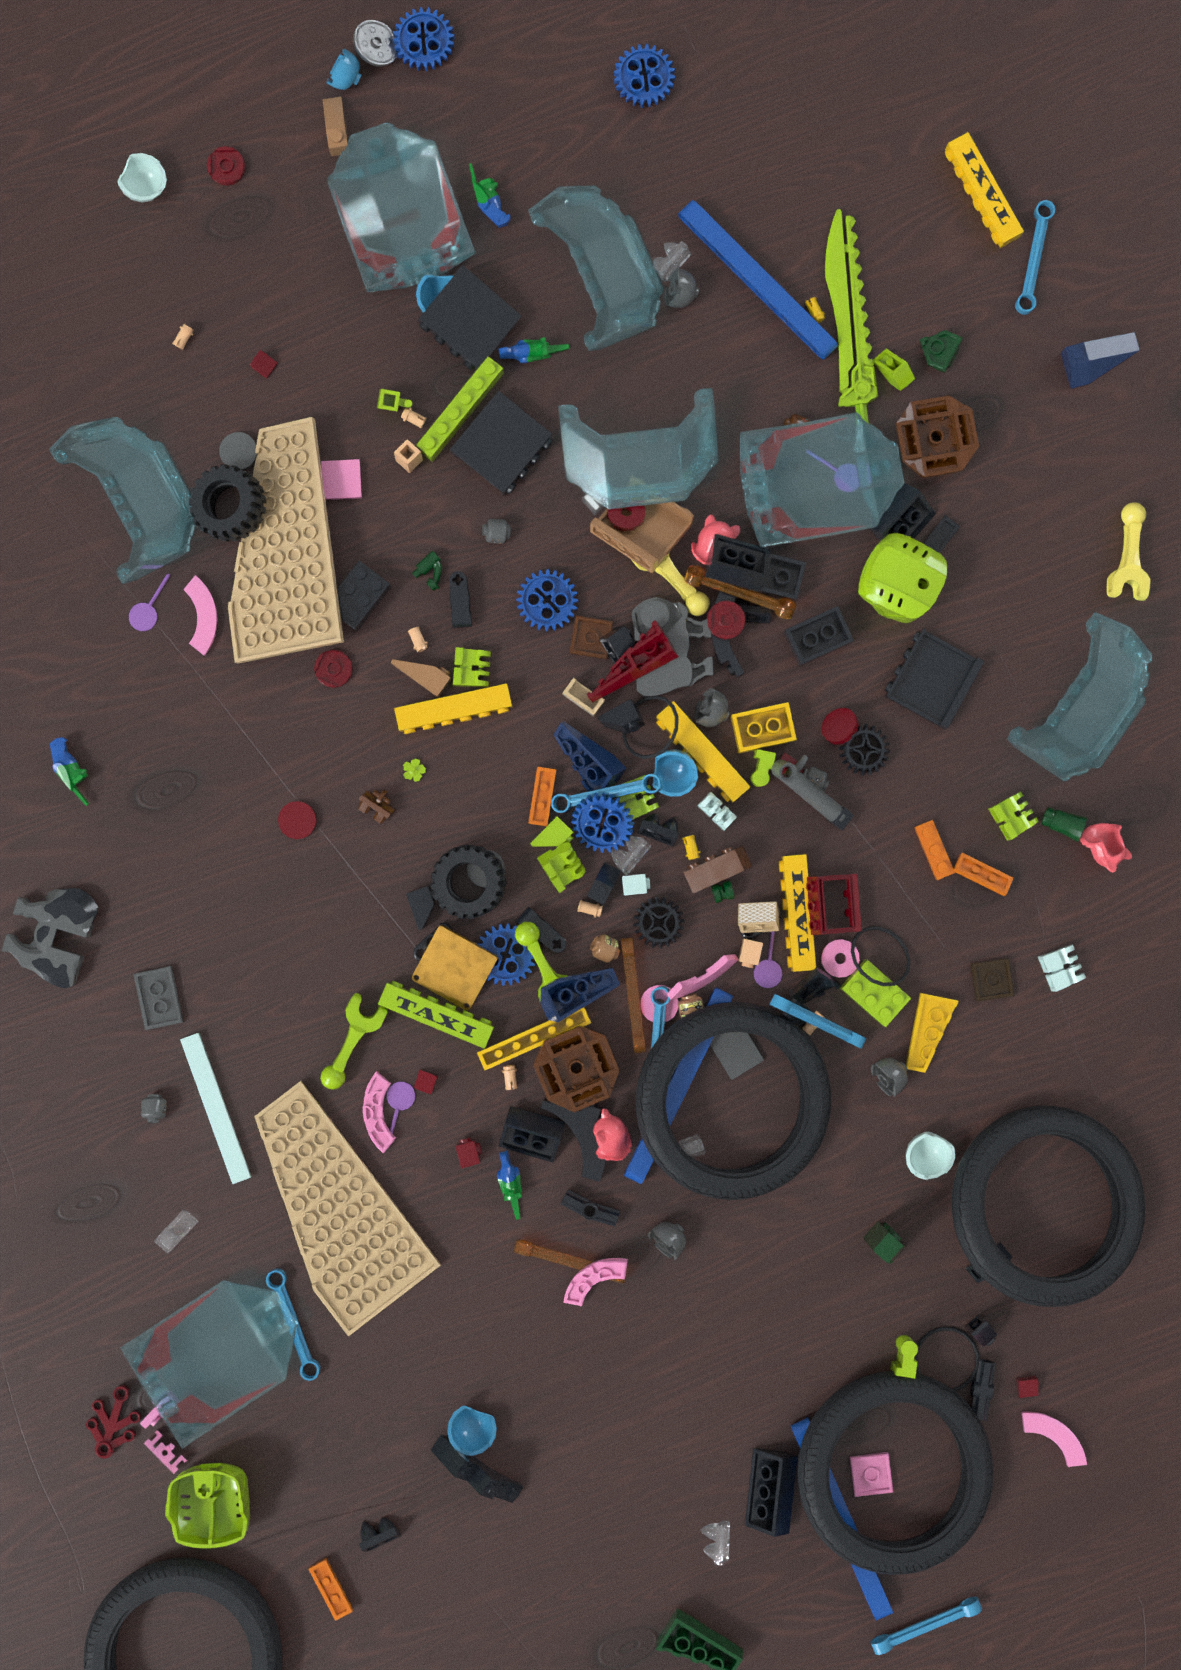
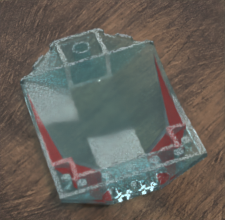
M388 122L350 136L348 145L338 158L336 167L332 175H329L327 183L367 292L403 289L418 284L423 276L443 275L475 254L435 141L418 137V134L405 129L404 131L398 129Z
M857 412L804 423L741 432L740 476L747 514L761 548L877 527L882 515L888 510L896 493L904 484L898 445L883 436V433L875 426L864 421Z
M223 1280L120 1347L159 1415L183 1449L228 1417L286 1380L298 1324L277 1291Z

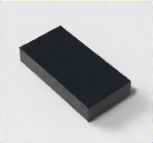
M944 515L923 544L940 553L960 526Z

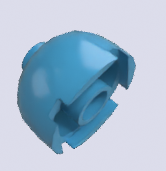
M343 49L342 53L344 56L341 54L338 56L330 72L331 80L327 79L326 81L328 85L341 90L350 88L352 84L357 85L361 77L358 59L351 52Z

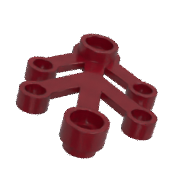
M119 1385L113 1391L115 1403L110 1419L104 1410L105 1403L102 1399H96L92 1403V1409L97 1413L106 1430L103 1437L98 1429L99 1421L95 1417L90 1418L86 1422V1428L91 1431L96 1441L95 1453L99 1458H109L113 1454L115 1447L125 1442H131L136 1436L133 1429H127L122 1436L112 1440L114 1432L131 1423H137L141 1419V1413L138 1410H134L129 1416L118 1421L123 1401L130 1395V1390L125 1385ZM119 1390H124L125 1395H120ZM99 1402L101 1408H96L95 1403ZM132 1414H137L138 1419L134 1420ZM94 1421L95 1427H91L89 1422ZM130 1432L132 1438H127L126 1433ZM106 1445L108 1451H103L102 1446Z

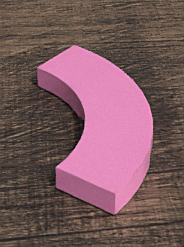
M195 575L184 588V591L192 599L197 611V627L189 644L205 656L215 639L218 617L209 589Z
M735 954L723 955L716 963L706 969V974L698 978L694 976L685 981L678 982L668 992V997L671 1000L677 999L699 990L726 972L739 959Z
M376 1071L365 1091L363 1118L371 1140L382 1153H385L396 1139L387 1127L383 1114L384 1098L392 1083Z
M608 1258L585 1266L571 1280L564 1297V1303L582 1306L586 1294L597 1282L609 1279H625L628 1259Z
M1021 1412L1025 1433H1038L1053 1440L1062 1450L1068 1467L1087 1465L1085 1453L1080 1442L1067 1426L1043 1413Z

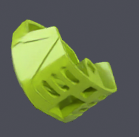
M899 533L888 534L876 545L868 557L860 576L858 593L881 616L901 623H911L921 617L935 603L946 580L947 562L939 552L910 538V536ZM881 589H883L882 596L879 595ZM890 594H893L892 600H891V602L889 603V602H888L889 596H890ZM902 599L901 607H898L899 600Z
M226 1463L199 1464L184 1470L170 1483L165 1516L172 1525L173 1535L177 1543L193 1548H217L231 1545L245 1537L250 1520L248 1479L241 1468ZM181 1495H190V1498H185ZM182 1505H183V1506H190L191 1508H190V1509H185V1508H182ZM184 1516L190 1517L191 1519H190V1520L184 1519Z

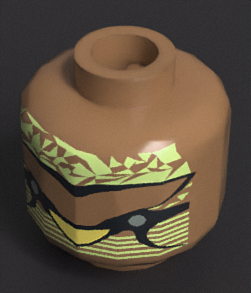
M607 935L596 936L590 947L593 957L605 963L617 959L620 953L617 940Z
M696 993L683 996L678 1002L681 1018L704 1007L702 998L697 996Z

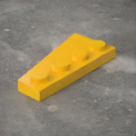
M920 993L906 1061L907 1069L926 1072L939 1040H941L947 1023H949L959 1001Z

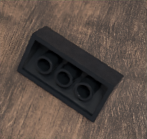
M753 1448L745 1526L773 1537L789 1534L798 1456L784 1451Z

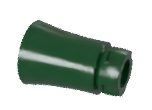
M1047 807L1041 824L1078 842L1086 825L1087 817Z

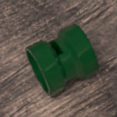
M730 880L725 881L721 885H711L715 903H720L724 899H735Z

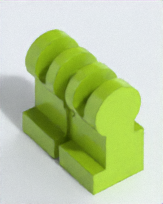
M456 647V667H454L453 686L488 687L489 682L478 680V677H487L489 672L481 669L472 671V666H478V668L490 667V662L480 661L479 659L481 657H491V652Z
M758 749L754 751L753 758L758 759L756 770L750 777V781L754 786H765L769 782L768 771L772 770L776 753Z
M644 776L638 777L625 783L642 780ZM646 791L619 796L618 803H626L624 809H631L628 815H633L632 820L659 808L658 803L650 806L646 804L648 800L655 798L654 794L644 795L640 800H637L635 795L644 794Z
M1021 791L988 809L996 823L1004 821L1003 824L999 825V828L1007 841L1014 839L1039 822L1037 817L1029 821L1027 820V816L1033 813L1032 809L1022 811L1016 817L1014 812L1021 811L1028 805L1027 801L1017 804V800L1023 796Z
M568 842L560 844L555 850H549L537 858L559 893L566 889L564 886L574 879L581 878L586 872L580 859Z
M900 1335L896 1339V1347L898 1349L897 1360L891 1361L890 1369L894 1371L896 1376L915 1379L917 1361L914 1359V1356L918 1352V1347L909 1336Z

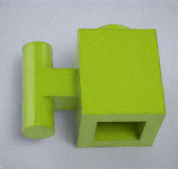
M380 389L377 408L398 411V406L411 407L412 401L399 398L400 392Z

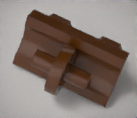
M385 789L382 793L376 790L373 793L366 791L359 798L361 802L358 809L366 814L371 808L377 811L373 819L380 824L396 810L389 805L391 800L385 797L388 793Z

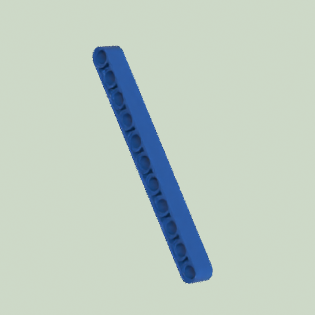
M691 200L678 213L680 219L818 357L825 360L838 347L837 342L697 202Z
M715 987L706 1006L731 1002L733 995ZM713 1037L702 1041L692 1048L682 1058L671 1077L666 1098L669 1126L672 1124ZM642 1138L624 1173L625 1177L639 1184L643 1183L654 1161Z
M808 1418L790 1425L800 1448L805 1432L810 1424ZM829 1469V1483L834 1504L845 1523L858 1532L833 1473ZM851 1564L875 1620L877 1621L893 1614V1610L876 1572Z

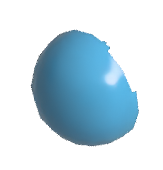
M423 276L416 291L417 303L423 313L453 276Z
M677 749L666 750L655 758L654 773L660 775L663 779V787L659 791L661 794L670 797L682 796L689 793L695 787L698 779V769L693 758L686 752ZM653 777V787L657 789L658 780Z
M461 1406L451 1416L448 1422L447 1434L449 1442L455 1450L463 1455L474 1456L483 1453L487 1448L491 1447L496 1436L497 1427L492 1415L476 1411L467 1406Z

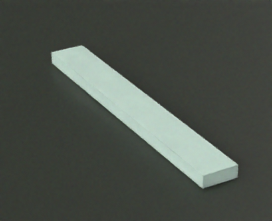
M200 1033L180 1039L232 1184L251 1178V1173Z

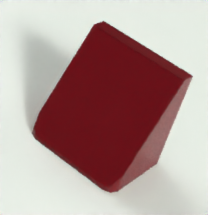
M259 350L250 363V367L267 379L278 363Z
M419 1070L414 1088L432 1094L438 1075Z
M1036 1376L1016 1378L1019 1398L1038 1396V1378Z

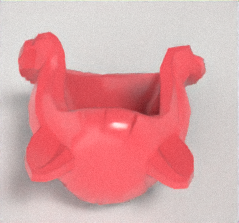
M710 514L705 520V527L699 533L698 542H692L691 550L696 560L706 565L714 535L718 534L736 539L740 532V526L734 525L730 527L723 521H716L715 517Z
M1109 823L1090 825L1083 830L1080 842L1091 849L1093 858L1098 864L1106 867L1113 873L1123 859L1130 860L1132 858L1130 851L1125 848L1120 835L1121 825Z
M602 1109L601 1119L596 1122L593 1129L599 1146L596 1155H598V1158L607 1161H621L631 1152L632 1139H630V1133H628V1129L619 1117L611 1115L607 1109Z

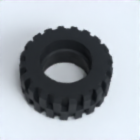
M221 464L220 468L213 466L210 468L211 471L205 470L201 473L202 477L195 480V487H191L190 490L192 498H189L188 504L192 506L189 512L194 517V523L203 532L227 542L230 540L233 542L239 541L240 537L245 539L249 536L250 531L254 533L257 529L256 525L258 523L261 524L263 520L261 518L262 513L265 514L266 507L263 506L266 503V497L262 495L264 490L259 485V481L251 476V474L234 465ZM237 487L240 493V503L236 512L226 519H218L215 512L218 496L228 488Z
M464 845L450 849L435 863L434 872L431 873V890H434V899L438 900L439 906L447 910L448 914L455 915L457 918L473 919L489 913L501 902L500 900L504 896V888L507 884V879H505L504 875L506 872L502 868L499 858L497 859L493 852L481 846ZM467 863L480 867L486 876L484 892L473 900L460 898L454 892L451 884L452 874L455 869Z

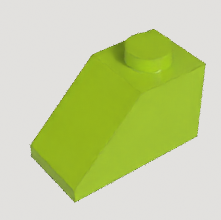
M885 349L873 359L877 369L898 390L901 391L915 380L908 363L888 349Z
M556 817L530 844L533 847H557L562 843H569L573 839L571 835L574 832Z

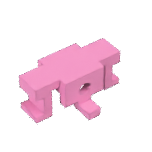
M156 1430L154 1433L157 1436L152 1441L147 1439L144 1444L174 1474L178 1470L176 1466L181 1461L185 1463L187 1460L180 1455L170 1464L169 1462L175 1457L171 1452L175 1446L172 1443L165 1446L161 1442L154 1448L153 1445L163 1436ZM166 1450L167 1455L163 1456L162 1451Z

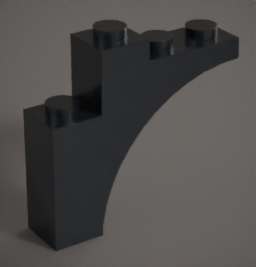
M543 1099L541 1108L561 1118L572 1129L579 1142L583 1157L581 1177L600 1182L606 1160L600 1159L596 1155L599 1146L593 1129L598 1121L601 1110L600 1107H597L598 1103L572 1112Z
M441 1434L430 1450L454 1477L467 1481L481 1496L490 1499L496 1497L513 1503L523 1489L520 1482L500 1474L474 1456L463 1455L455 1450L449 1442L448 1436Z

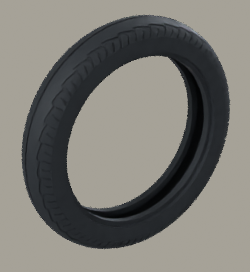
M726 1002L709 1005L687 1014L672 1024L658 1038L649 1051L641 1068L636 1089V1116L639 1130L647 1150L657 1165L670 1178L688 1190L703 1196L724 1200L758 1197L782 1187L796 1177L808 1165L819 1149L828 1127L831 1112V1088L828 1073L823 1059L812 1040L798 1025L784 1015L764 1006L744 1002ZM730 1032L751 1033L773 1042L782 1050L792 1064L800 1089L798 1116L786 1141L766 1159L743 1168L723 1169L712 1167L689 1156L674 1138L666 1112L668 1086L682 1058L702 1041Z
M1032 1106L1000 1117L982 1130L971 1142L959 1163L954 1178L951 1199L952 1218L959 1244L965 1256L977 1273L992 1287L1022 1303L1041 1307H1062L1088 1300L1106 1290L1124 1273L1139 1247L1145 1223V1195L1138 1169L1126 1147L1107 1127L1076 1110L1059 1106ZM1044 1134L1059 1136L1072 1141L1091 1155L1106 1178L1112 1207L1108 1232L1094 1256L1076 1270L1053 1277L1032 1275L1009 1261L995 1244L988 1229L985 1216L986 1187L997 1162L1010 1148L1019 1142Z
M894 1371L873 1373L860 1377L837 1390L824 1402L812 1418L802 1440L798 1458L800 1498L807 1518L815 1532L834 1553L847 1562L862 1569L881 1574L902 1575L916 1573L932 1568L953 1556L969 1541L979 1527L987 1511L993 1487L992 1452L985 1430L975 1412L954 1390L940 1381L916 1373L915 1379L896 1376ZM888 1403H911L935 1412L952 1432L958 1446L961 1461L960 1484L955 1499L947 1513L928 1531L901 1541H882L869 1538L847 1525L834 1504L829 1483L832 1454L842 1433L864 1412Z
M172 1558L154 1562L136 1570L120 1581L103 1599L92 1618L86 1636L83 1656L84 1670H117L115 1657L116 1642L125 1618L143 1602L158 1595L170 1592H191L217 1601L238 1620L249 1642L252 1660L251 1670H282L280 1633L275 1617L265 1599L249 1581L235 1571L221 1564L198 1558Z

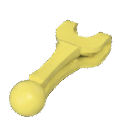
M1132 502L1125 505L1121 512L1122 521L1125 523L1123 526V553L1119 568L1107 578V595L1113 598L1119 596L1126 582L1133 588V597L1136 600L1144 601L1149 595L1150 578L1141 568L1139 541L1142 523L1146 518V510L1141 504Z
M668 554L655 571L676 589L684 600L690 614L694 616L705 614L710 606L709 598L703 592L696 591L684 579ZM633 561L637 568L643 571H648Z

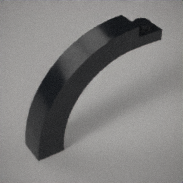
M725 583L717 596L715 604L721 601L734 602L745 588ZM711 633L713 649L720 666L727 662L728 666L726 668L731 676L735 675L736 679L742 676L744 671L731 649L729 639H720Z

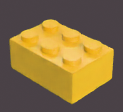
M788 702L730 716L739 754L797 740Z

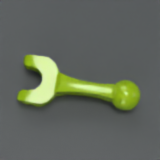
M523 922L517 926L515 938L519 944L528 947L529 952L540 969L543 981L538 990L540 1000L541 988L557 978L567 977V975L557 974L545 959L538 942L540 936L538 927L532 922Z
M358 993L353 994L345 1009L346 1018L350 1024L345 1043L334 1060L333 1065L325 1067L321 1073V1082L326 1088L334 1090L344 1084V1070L352 1050L365 1033L374 1032L381 1027L388 1008L380 1006L372 1016H363L359 1012V1006L362 1001L361 995Z

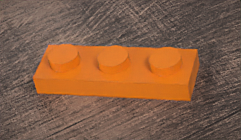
M537 767L528 824L548 826L556 776L555 769Z
M933 820L914 827L935 879L939 880L954 874L955 872Z
M964 853L959 855L953 869L954 872L1003 896L1007 895L1013 881V877Z
M327 1558L311 1565L309 1571L334 1620L336 1621L353 1612V1608Z

